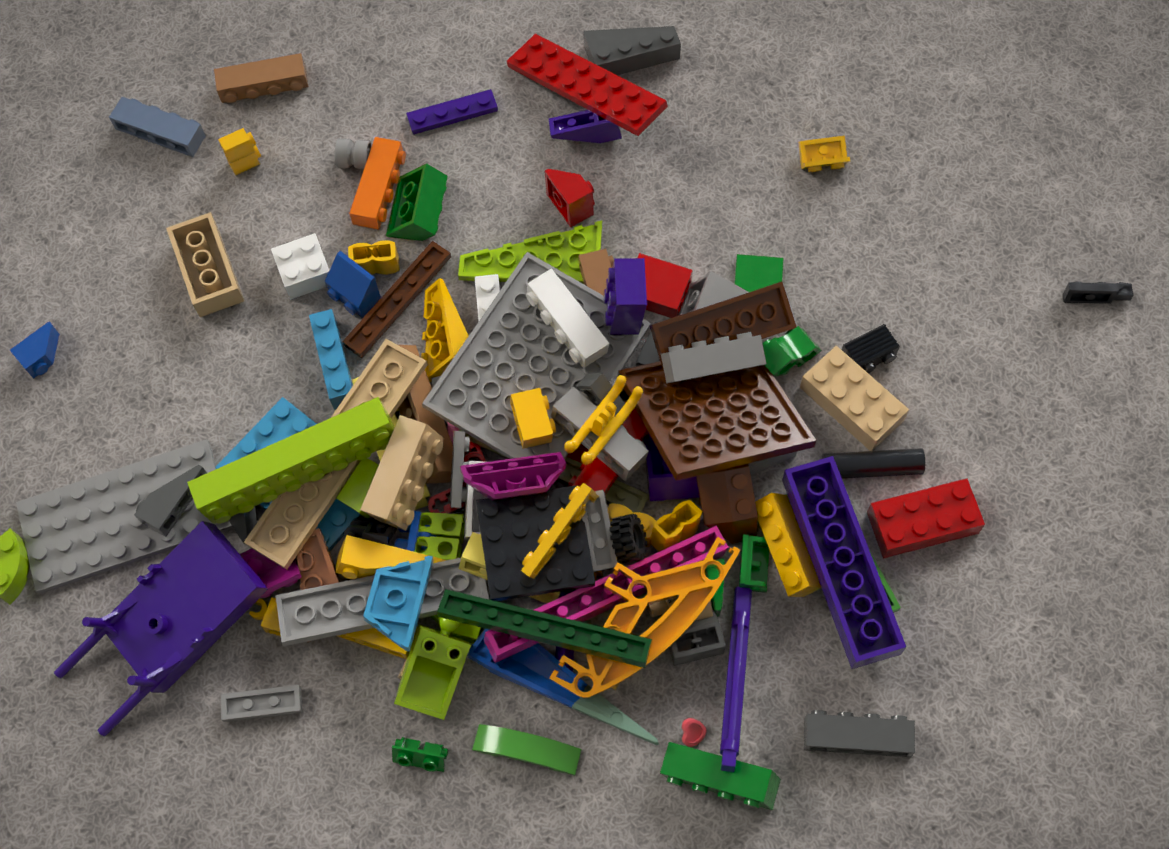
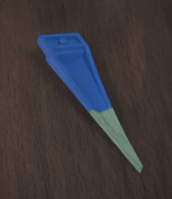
M484 629L469 649L468 658L488 669L490 673L654 745H659L657 738L600 694L590 698H582L549 679L554 670L558 671V678L568 683H573L577 675L565 665L561 667L559 660L539 643L495 663L484 642L485 632L489 631V629ZM582 679L578 681L580 691L588 692L592 689Z

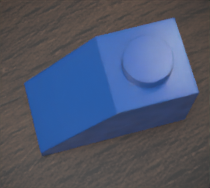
M49 321L10 349V351L34 379L38 375L46 373L49 367L53 365L60 334Z

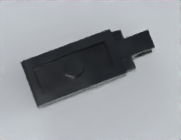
M1068 282L1062 294L1064 303L1111 304L1113 300L1131 301L1134 296L1132 284L1124 282Z

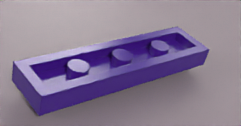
M492 89L407 112L406 114L412 134L415 135L497 112L498 106Z

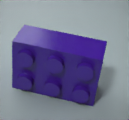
M614 258L613 267L608 268V279H606V289H604V304H607L605 326L610 327V335H639L647 307L644 258Z

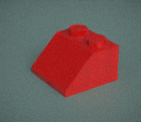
M554 169L544 171L546 195L570 228L594 215L593 206L595 202L593 193L595 191L589 181H585L581 174Z

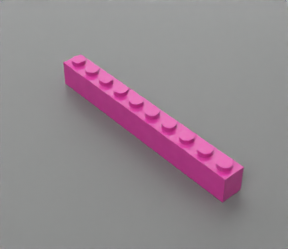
M714 526L638 561L627 568L640 576H645L703 561L716 538L719 537L723 540L724 538L718 527ZM726 543L724 546L717 547L713 556L714 560L724 556L729 548ZM620 572L617 576L612 573L595 581L596 584L593 587L575 590L534 609V611L584 622L614 608L615 605L627 602L604 588V584L609 577L613 579V585L623 590L628 589L632 580ZM637 585L632 589V594L635 598L647 592L646 588L642 585ZM493 630L485 632L484 642L495 663L539 643L538 641Z

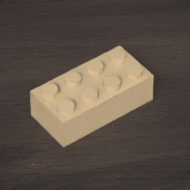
M211 212L166 228L190 299L199 317L244 302L220 231Z
M835 346L802 377L800 388L870 451H873L904 422L909 412V409L838 346Z
M400 415L360 510L382 523L406 531L408 525L414 519L416 505L423 497L427 478L433 473L434 461L442 451L444 438L427 424Z

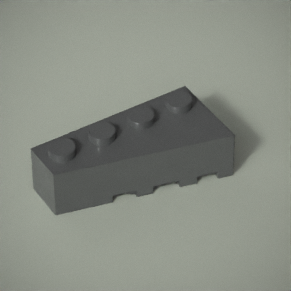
M674 26L583 31L584 48L589 61L616 75L680 59L681 42Z

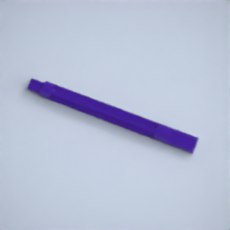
M736 587L734 589L720 754L722 755L721 771L734 772L736 757L739 755L752 601L751 588Z

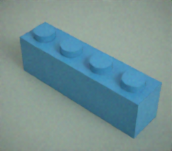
M329 309L311 314L309 318L329 400L334 410H336L353 384L337 320L333 310Z

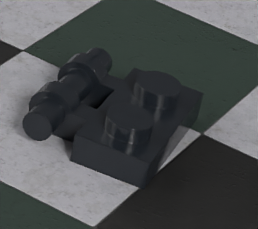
M359 516L354 518L346 528L344 539L346 535L388 545L397 528L382 523L375 518L367 519Z

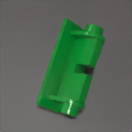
M405 737L396 739L395 746L392 745V762L404 767H420L430 772H444L445 770L444 759H447L448 749L444 748V745L426 742L424 749L420 750L421 741Z

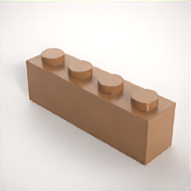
M301 53L214 69L216 89L222 103H233L246 98L255 99L268 94L277 95L280 92L290 90L299 91L302 88L309 87L306 67Z
M606 249L581 254L578 257L584 285L603 296L604 289H606V279H608V268H612L614 262L613 256H608Z

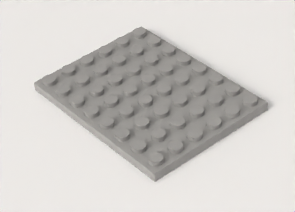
M526 252L425 398L422 407L509 459L561 452L565 460L569 453L564 450V444L571 440L573 436L555 420L556 433H553L552 442L522 449L510 405L511 394L540 388L542 396L546 395L548 398L550 409L547 410V414L550 419L553 405L572 387L578 390L576 385L588 373H603L610 384L613 385L618 377V370H622L650 328L649 325L651 323L643 319L639 335H610V327L605 326L607 304H604L603 295ZM551 268L609 342L608 352L585 368L579 362L575 363L568 347L565 343L561 344L554 334L555 330L550 324L546 325L539 309L536 306L533 307L526 298L527 283Z

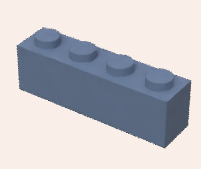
M121 97L109 116L116 130L194 157L206 137L201 124L197 121L181 118L173 112H164L156 106L142 104L133 98Z

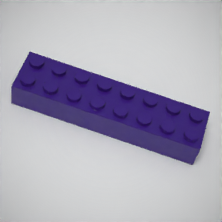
M831 456L786 469L782 482L851 669L901 655L906 649V644L834 457Z

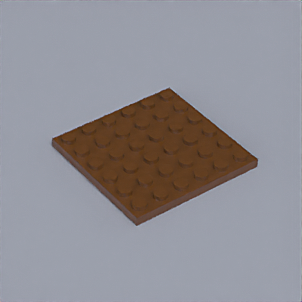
M661 361L618 370V376L623 375L626 377L624 390L628 397L631 396L636 386L643 389V394L635 409L676 481L815 447V437L774 375L765 365L666 383Z

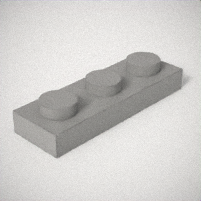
M454 431L450 507L461 508V502H466L467 487H462L463 476L460 471V466L468 465V462H464V452H469V437H465L464 431Z
M604 490L595 491L599 497L594 503L590 500L588 501L585 509L586 513L582 517L583 522H585L593 572L614 568L618 562L615 549L612 548L613 540H610L612 533L610 532L611 525Z
M300 685L221 694V720L223 722L302 713Z

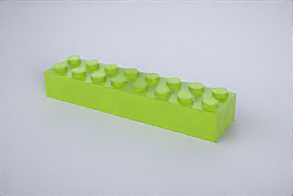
M376 397L187 483L197 510L213 524L225 523L238 513L249 512L260 503L271 502L280 494L296 491L301 485L309 481H318L329 472L342 470L351 462L367 459L372 453L380 449L385 450L393 433L394 425L379 397Z

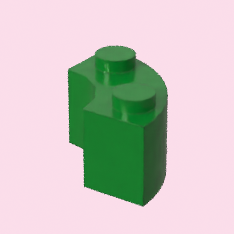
M799 326L788 330L782 337L769 339L762 343L766 360L764 365L774 376L788 374L793 366L797 365L799 368L822 351L805 330Z

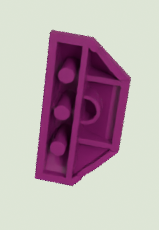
M561 452L462 465L460 466V471L464 482L493 501L547 492L565 470L566 462Z

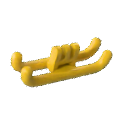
M623 375L617 377L611 390L575 436L564 444V450L567 453H572L580 446L590 432L599 436L589 451L581 456V461L585 465L593 462L635 408L643 394V389L636 386L627 402L614 417L617 407L613 402L619 396L626 383V377Z

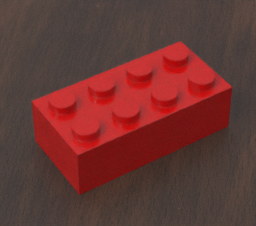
M968 478L873 502L867 511L883 559L980 533L985 525Z

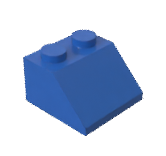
M339 251L325 279L328 289L327 294L334 301L340 300L344 303L345 309L350 314L354 315L356 313L363 318L381 299L375 277L343 252Z

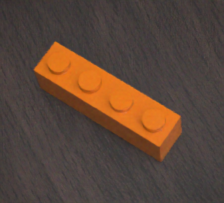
M379 137L374 138L349 213L353 225L379 230L381 222L386 221V207L393 200L394 183H398L400 177L399 167L400 164L403 165L406 159V152L403 151L401 141Z

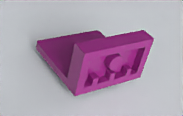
M252 548L240 554L268 588L260 598L270 596L275 590L283 586L289 587L302 577L296 558L286 570Z

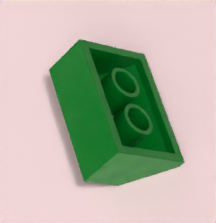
M427 163L400 176L386 236L418 241L435 236L438 231V220L442 211V201L447 189L446 182L448 176Z

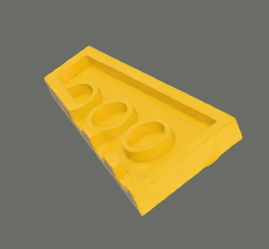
M584 483L581 487L576 486L568 498L571 500L565 509L561 508L553 518L554 525L549 531L546 529L537 541L539 546L534 553L530 551L522 562L524 567L521 570L523 573L535 579L555 553L556 549L553 547L555 543L561 544L570 534V524L580 521L586 513L585 509L588 501L590 500L594 503L599 497L593 489Z

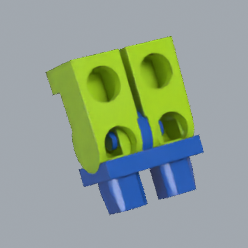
M414 511V519L408 525L406 531L398 528L400 532H408L409 538H396L394 547L441 558L446 561L461 558L464 541V515Z

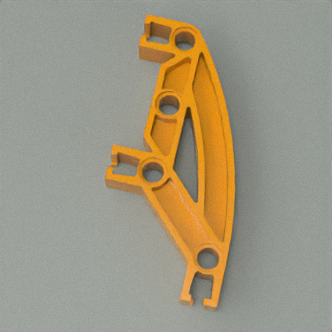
M717 537L703 561L645 576H640L617 562L613 574L617 576L620 572L632 580L627 590H623L613 585V579L609 577L604 584V588L628 602L615 605L603 627L631 634L648 604L678 597L674 604L649 629L640 635V637L652 639L646 663L647 666L666 651L701 614L718 590L738 556L740 549L735 546L733 549L730 547L728 552L732 555L727 563L722 565L719 561L714 560L713 556L717 547L724 546L726 541ZM707 567H715L719 572V577L715 580L708 579L705 575ZM637 585H642L647 590V595L642 599L635 598L632 594V589ZM587 654L589 669H586L563 655L559 665L563 667L567 663L578 671L573 683H568L558 678V671L556 670L553 671L549 679L579 697L590 698L621 683L643 669V667ZM582 677H589L593 681V687L588 692H582L578 688V681Z

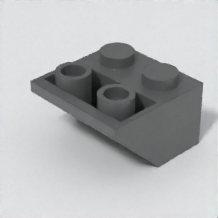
M713 608L712 617L695 620L669 647L674 666L724 654L726 644L719 620Z

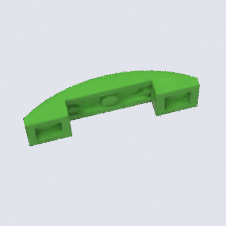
M479 724L472 749L473 751L497 757L499 755L547 767L550 770L574 776L581 753L580 748L517 730Z

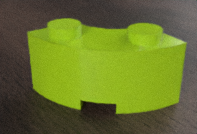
M11 528L0 536V598L10 605L24 589L28 580L29 559L25 542Z

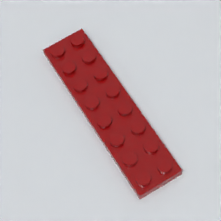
M534 34L506 61L508 67L636 136H639L668 107L665 99L537 34Z

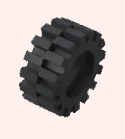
M634 513L613 518L610 522V532L612 533L610 540H613L612 548L615 549L616 557L618 556V560L622 561V563L642 560L646 558L648 550L646 548L647 541L645 540L646 532H643L644 526L640 524V518H637V515Z

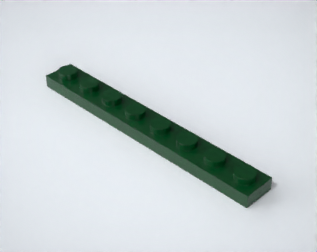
M445 589L437 610V615L441 618L643 668L646 666L652 645V639L448 589Z

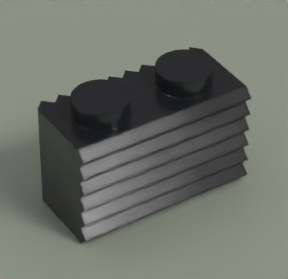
M883 324L843 344L841 350L869 374L876 368V365L880 363L889 364L895 360L900 346L886 325Z

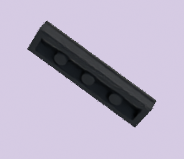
M923 448L822 454V459L834 457L842 479L924 474L926 466Z

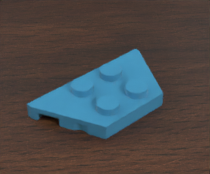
M433 556L424 557L425 560L411 564L407 561L399 563L394 567L387 566L376 569L363 615L364 621L405 651L410 652L434 562Z

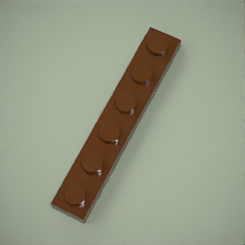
M432 241L342 341L343 345L360 358H363L451 258V253Z

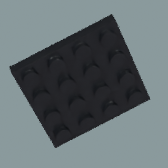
M576 486L548 489L547 492L493 501L489 498L476 500L490 600L501 601L595 586L589 543L583 519L570 524V534L561 544L555 543L553 546L556 549L555 553L535 579L521 571L524 567L522 565L524 558L530 551L534 553L537 549L539 537L546 529L549 531L554 525V516L561 508L565 509L571 501L568 499L569 495Z

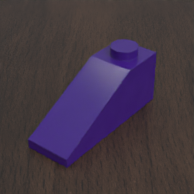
M589 110L549 118L550 135L553 139L604 143L622 139L619 126Z

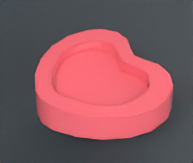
M688 718L683 721V744L688 747L696 746L706 735L705 726L694 718Z

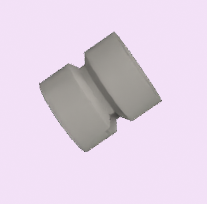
M338 138L335 146L336 167L350 169L354 165L355 168L364 170L372 147L371 141L356 140L353 143L351 139Z

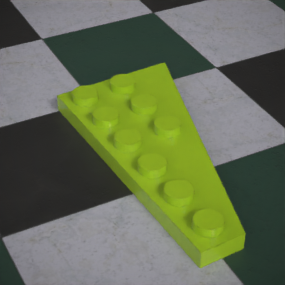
M602 220L586 227L580 225L574 227L573 230L565 232L556 231L524 239V242L513 245L511 243L503 244V247L489 250L487 248L460 255L458 278L459 280L475 281L476 276L498 274L499 282H506L526 252L584 284L578 264V257L581 254L601 250Z

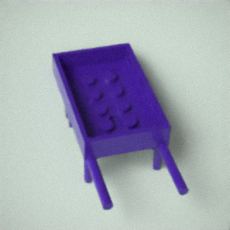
M201 521L160 564H151L147 568L150 572L145 576L140 575L137 578L140 584L110 614L102 618H83V626L93 627V633L54 671L58 678H63L106 634L138 676H129L127 683L138 686V689L98 728L100 735L105 737L149 692H166L268 590L266 585L215 524Z

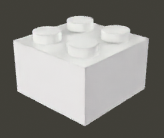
M315 233L271 249L290 300L327 287L325 279L329 273V268Z

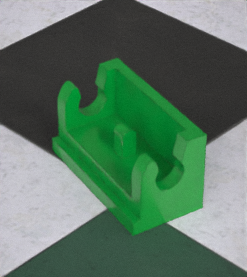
M744 534L741 546L739 587L751 588L753 592L767 593L768 544L765 537Z

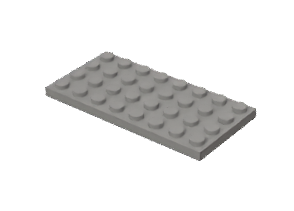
M208 439L16 502L36 592L41 594L172 550L201 521L212 523L197 510L193 499L166 537L145 526L134 516L139 503L145 500L150 493L195 466H202L207 473L216 469ZM229 520L225 523L215 524L221 532L234 529Z

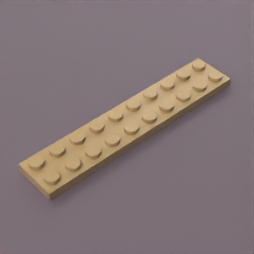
M385 339L331 418L376 397H379L390 418H392L427 367V361ZM361 460L349 463L342 470L329 472L318 481H309L301 485L296 491L278 495L266 509L244 543L287 570Z

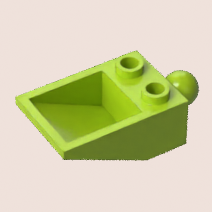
M440 617L439 626L441 631L418 625L394 704L442 720L445 719L471 646L468 640L450 635L451 632H454L459 627L460 622ZM427 641L434 642L432 649L428 650L424 647ZM452 649L458 650L455 658L449 655Z

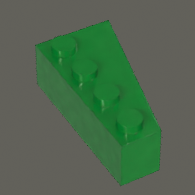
M672 742L668 743L660 774L667 778V783L682 787V784L685 783L692 785V790L707 794L708 791L717 793V797L728 801L737 799L743 801V804L757 809L763 807L773 810L781 781L773 770L736 760L734 772L721 771L722 756Z

